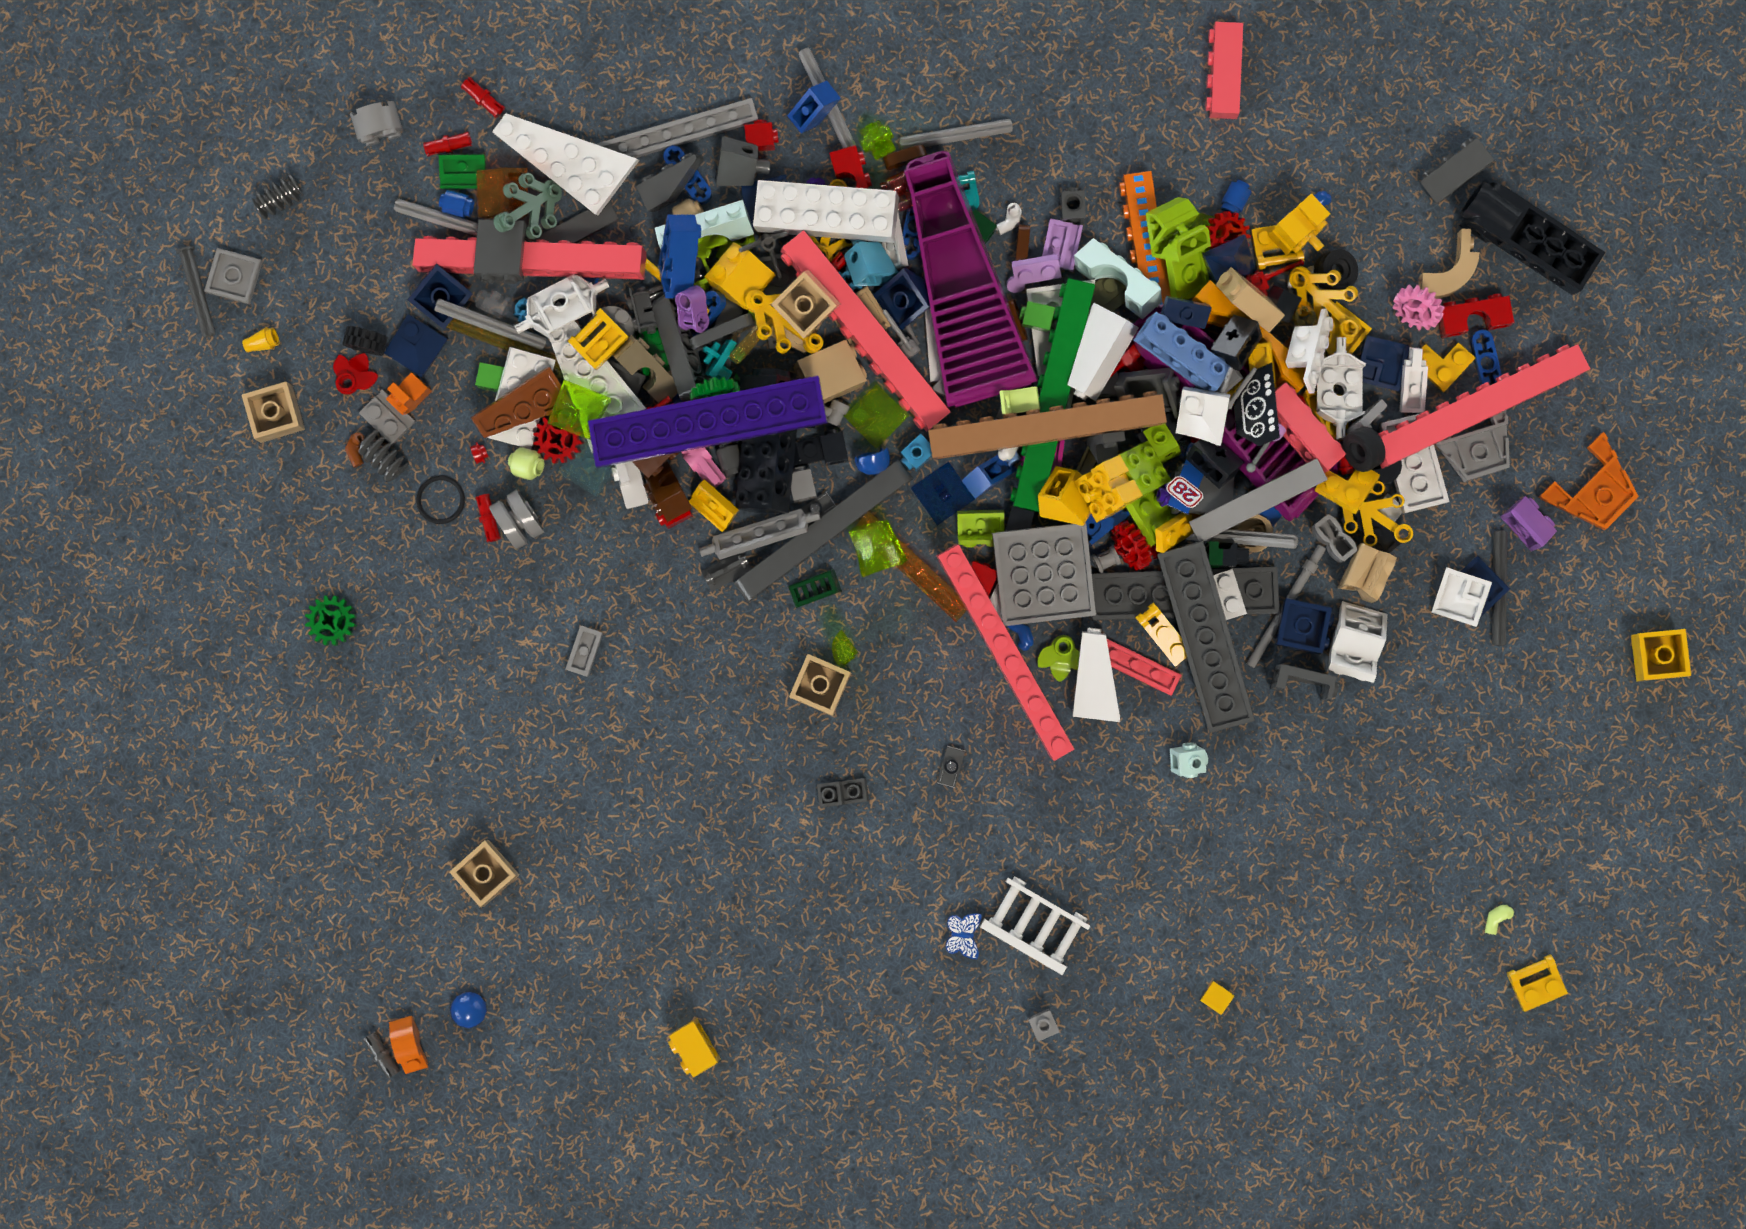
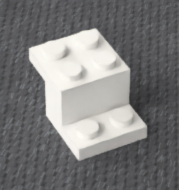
M1342 601L1339 609V621L1330 642L1328 670L1336 674L1357 678L1360 681L1374 683L1377 676V661L1386 642L1387 614Z

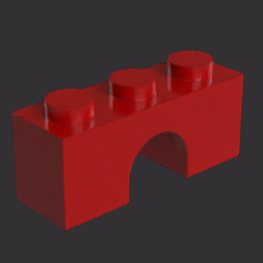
M856 145L829 153L837 179L851 178L857 182L856 188L868 189V187L872 186L869 172L864 174L862 165L866 164L863 151L858 152Z
M1501 293L1490 295L1488 299L1481 301L1476 297L1465 300L1463 304L1456 305V301L1443 303L1442 306L1445 309L1442 313L1444 315L1440 322H1438L1441 338L1467 333L1469 331L1467 319L1469 315L1473 314L1479 315L1484 319L1487 331L1510 327L1515 323L1510 296L1502 297Z

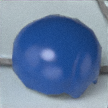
M883 447L880 448L879 452H868L854 458L857 469L867 475L881 473L886 470L890 463L889 450Z
M465 992L457 996L450 1007L452 1020L457 1026L464 1028L476 1027L484 1020L487 1013L486 1003L479 994Z

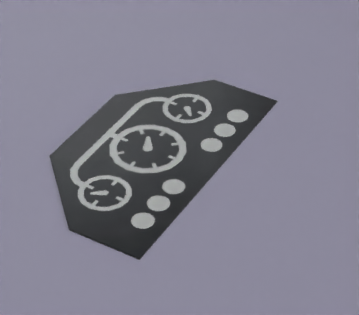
M1272 363L1257 369L1234 402L1236 433L1258 446L1280 438Z

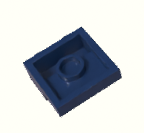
M1286 598L1284 600L1276 645L1318 655L1323 654L1324 650L1327 651L1330 637H1327L1328 627L1332 628L1334 622V614H1331L1332 608Z

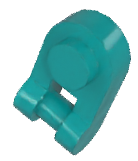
M969 171L966 175L959 176L961 184L969 183L970 189L964 191L973 212L979 207V195L974 171Z

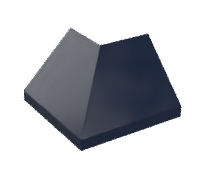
M1245 234L1202 253L1209 278L1214 284L1219 281L1220 276L1227 272L1230 267L1244 278L1249 274L1254 275V272H1256Z
M436 264L419 282L407 300L442 329H445L453 317L435 311L437 300L442 299L463 307L473 293Z
M903 268L873 294L881 308L887 310L901 331L930 308L926 281L907 268Z

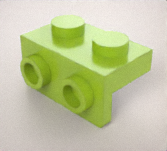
M1004 510L957 511L958 545L975 547L979 544H986V546L994 547L992 533L1004 531Z

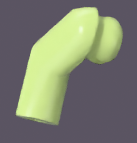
M1500 905L1488 913L1485 933L1497 935L1498 924L1506 919H1511L1514 915V910L1508 905Z

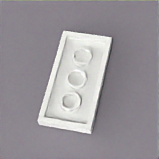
M509 347L495 401L546 367H550L553 371L556 360ZM540 418L487 438L532 449L535 438L533 433L537 431L536 425L539 423Z
M1419 414L1380 423V432L1388 430L1391 433L1396 430V425L1408 420L1409 424L1416 421L1415 416ZM1434 445L1401 460V473L1394 480L1397 494L1402 495L1405 500L1404 505L1401 507L1403 514L1449 502Z

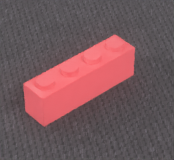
M1215 22L1213 29H1209L1208 43H1212V52H1208L1207 65L1211 66V74H1207L1206 88H1210V97H1206L1205 110L1209 111V118L1237 119L1240 113L1243 23Z
M1285 382L1275 389L1278 423L1286 429L1283 436L1306 463L1318 459L1325 473L1342 459L1346 453L1342 449L1341 444L1329 434L1326 426L1313 415L1310 407L1304 404L1297 396L1295 389Z

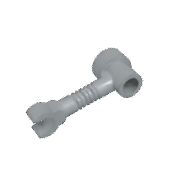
M833 399L830 407L825 406L826 416L828 417L827 422L839 427L843 416L847 415L850 406Z

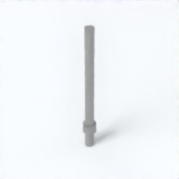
M1317 545L1310 559H1306L1304 562L1303 570L1286 598L1296 600L1310 575L1314 574L1317 570V564L1326 548ZM1284 602L1279 608L1280 613L1275 615L1246 664L1250 667L1255 668L1278 630Z

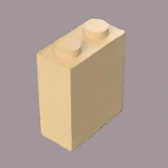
M1232 267L1227 272H1224L1215 284L1231 303L1252 320L1258 321L1259 325L1269 333L1285 316L1268 296Z
M847 340L798 360L793 367L799 379L813 376L820 377L824 404L863 387L867 381L866 371L862 365L859 366L856 360V351L852 345L848 344Z

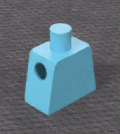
M850 239L853 247L845 253L844 257L854 286H884L899 273L881 243Z

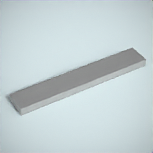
M1314 459L1189 521V524L1198 542L1205 541L1328 479L1318 459Z

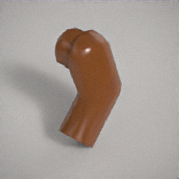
M360 432L352 434L345 446V451L353 468L364 464L358 453L360 444L365 439L364 435Z

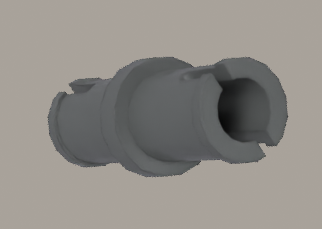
M376 1031L362 1039L374 1056L372 1058L373 1061H377L387 1079L401 1071L389 1054L391 1051L389 1048L386 1049Z

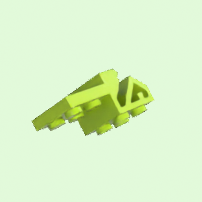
M1177 197L1146 212L1152 257L1166 260L1171 297L1188 300L1196 296L1209 282V275L1202 253H1205V249L1211 246L1209 229L1205 225H1199L1188 230L1199 215V212L1189 199Z
M1146 441L1120 454L1129 470L1126 473L1130 481L1134 479L1143 495L1125 508H1127L1136 525L1141 530L1142 535L1146 537V542L1152 547L1156 544L1155 529L1177 515L1171 514V506L1165 505L1161 507L1159 501L1156 500L1158 488H1162L1164 484H1168L1172 480L1149 441Z

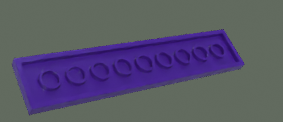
M819 376L588 421L595 466L597 468L828 423Z

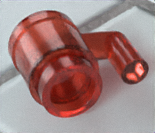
M904 170L879 183L881 190L896 191L899 197L905 195L906 200L898 203L899 212L913 207Z

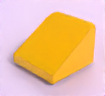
M1213 981L1200 1001L1222 1015L1235 995Z

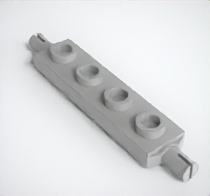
M802 509L791 511L713 536L712 544L700 547L699 551L702 557L715 553L719 560L806 533L808 523L821 520V516L818 510L805 514Z

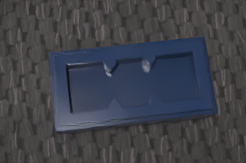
M1166 296L1161 314L1165 315L1172 323L1205 329L1212 307L1205 303Z

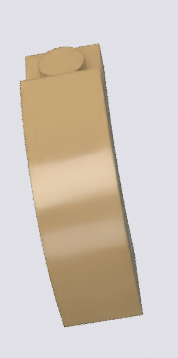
M1461 229L1457 233L1456 262L1453 268L1444 273H1422L1419 276L1418 283L1421 290L1427 287L1430 294L1436 293V299H1442L1458 291L1471 278L1476 270L1480 253L1470 252L1474 248V236H1471V229Z

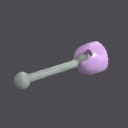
M1279 424L1280 438L1274 441L1280 440L1286 432V429L1281 424ZM1270 442L1264 444L1252 463L1246 466L1248 472L1255 471V465Z

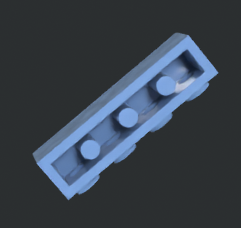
M1155 312L1145 321L1134 339L1136 343L1201 390L1215 392L1219 389L1228 369L1231 367L1222 357L1214 355L1203 343L1195 341L1184 329L1176 327L1165 315Z

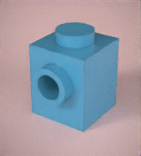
M922 434L918 435L900 452V455L903 457L900 460L909 471L913 468L917 472L932 458L930 443Z

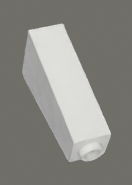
M1093 303L1068 382V385L1075 389L1073 394L1085 401L1087 397L1094 401L1098 399L1139 329L1127 319L1096 303Z
M1087 628V631H1082L1072 715L1073 717L1120 722L1106 634L1101 633L1102 629Z

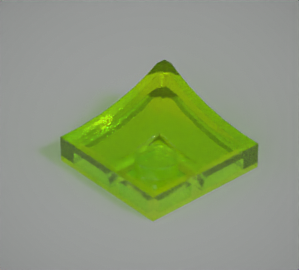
M564 380L548 424L591 440L588 421L602 418L612 398Z
M877 384L844 415V418L875 449L888 439L909 417V414Z
M888 519L853 527L849 531L858 556L862 577L894 566L903 565L907 561Z

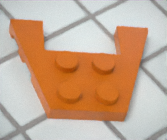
M1602 432L1587 449L1603 463V467L1573 497L1554 481L1539 498L1602 530H1606L1639 496L1626 471L1622 469L1616 452L1612 450L1608 437Z

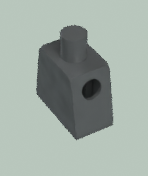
M722 136L716 186H751L754 184L755 173L769 175L770 161L757 159L758 147L756 145Z

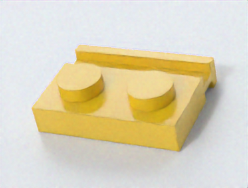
M705 479L697 486L691 496L692 498L689 500V503L722 533L729 527V524L739 511L731 501L727 500Z

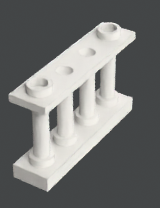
M1015 876L1012 880L1007 878L1005 882L1012 885L995 916L991 917L989 921L984 918L980 928L1063 975L1067 968L1062 964L1064 962L1063 957L1080 927L1082 926L1087 930L1090 928V925L1086 923L1088 919L1077 912L1073 916L1026 889L1025 885L1027 883ZM1019 891H1022L1031 896L1032 899L1014 930L1011 929L1010 932H1007L1001 928L1003 925L1001 922ZM1041 902L1050 907L1052 911L1035 941H1031L1029 945L1022 941V933ZM1060 914L1073 922L1056 952L1048 956L1042 952L1044 949L1042 946Z

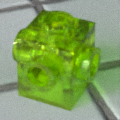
M879 120L871 122L865 128L859 130L862 137L859 141L865 153L869 152L875 160L896 150L892 142L894 138L892 131L888 125L884 127Z

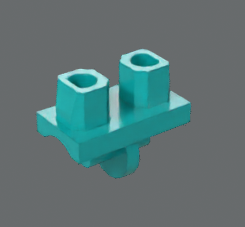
M726 339L721 348V345L717 342L711 348L704 346L702 350L707 356L703 362L709 365L712 361L705 373L707 377H716L718 380L725 377L726 381L730 378L732 371L723 366L726 360L729 359L738 364L744 355L736 346L737 343L735 341Z

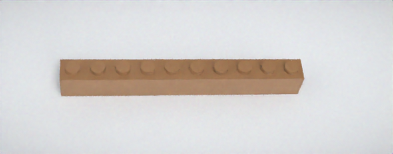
M1157 391L1143 393V397L1135 399L1133 395L1119 397L1120 401L1110 402L1109 398L1096 400L1095 405L1087 406L1086 402L1072 404L1073 408L1063 409V406H1054L1049 408L1050 412L1040 413V409L1026 411L1024 416L1009 413L1002 415L1003 419L994 420L993 416L979 418L980 422L970 424V420L956 422V426L947 427V424L933 425V430H928L932 458L936 460L1165 425L1167 421L1163 394L1157 395Z

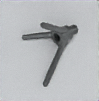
M785 231L778 234L764 232L759 240L739 248V252H744L761 245L764 250L769 251L777 277L781 280L782 275L774 252L775 240L787 236L788 232Z

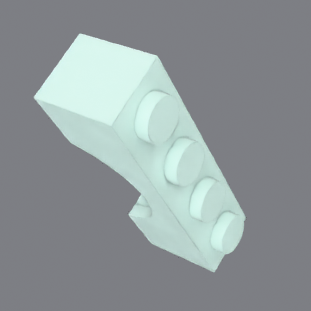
M743 200L695 215L697 224L701 225V238L708 235H722L731 241H735L754 234ZM665 225L655 228L660 249Z
M1093 238L1074 255L1075 269L1088 279L1113 278L1122 282L1127 288L1125 291V306L1141 319H1144L1162 302L1159 284L1146 278L1138 268L1130 266L1122 256H1117L1111 252L1106 244L1099 243Z

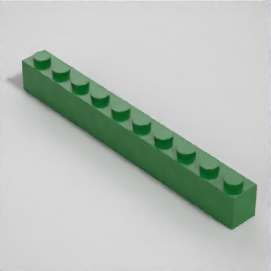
M1068 278L1067 284L1062 283L1059 297L1063 298L1061 307L1056 306L1054 320H1058L1056 329L1051 328L1048 342L1052 343L1051 351L1045 352L1043 365L1047 366L1045 375L1040 374L1037 386L1041 388L1039 397L1040 413L1050 412L1049 408L1054 406H1063V409H1066L1071 390L1068 382L1087 323L1095 284ZM1058 441L1023 446L1021 456H1025L1023 465H1018L1016 478L1020 479L1018 488L1013 487L1010 501L1014 502L1013 506L1040 513L1038 494L1050 476Z

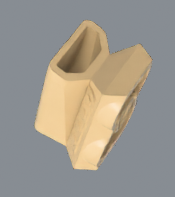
M1360 543L1337 588L1358 591L1362 600L1374 603L1381 596L1397 558L1390 553L1382 552Z

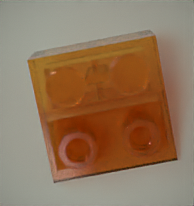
M496 168L476 172L478 218H494L497 214L503 212L510 213L526 203L513 197H506L503 193V187L513 182L518 185L520 190L528 193V188H523L519 184V176L527 173V168Z

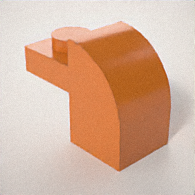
M411 372L399 386L393 382L387 388L391 394L386 400L402 415H406L413 411L432 390Z
M412 1015L389 1022V1034L393 1053L405 1074L428 1068L427 1058L420 1046V1033Z

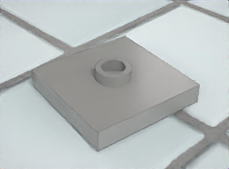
M217 248L204 292L250 305L263 261Z

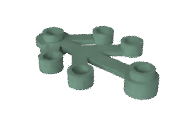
M525 173L519 176L520 186L523 188L530 187L539 191L540 194L535 196L522 191L513 182L506 184L503 187V193L506 197H513L526 203L510 213L503 212L497 214L494 217V226L499 232L509 231L514 227L516 220L530 212L526 235L529 239H536L542 234L541 227L538 225L541 204L545 202V212L541 218V225L545 229H551L557 224V219L553 215L554 206L561 199L562 190L553 180L542 183L535 180L531 173Z

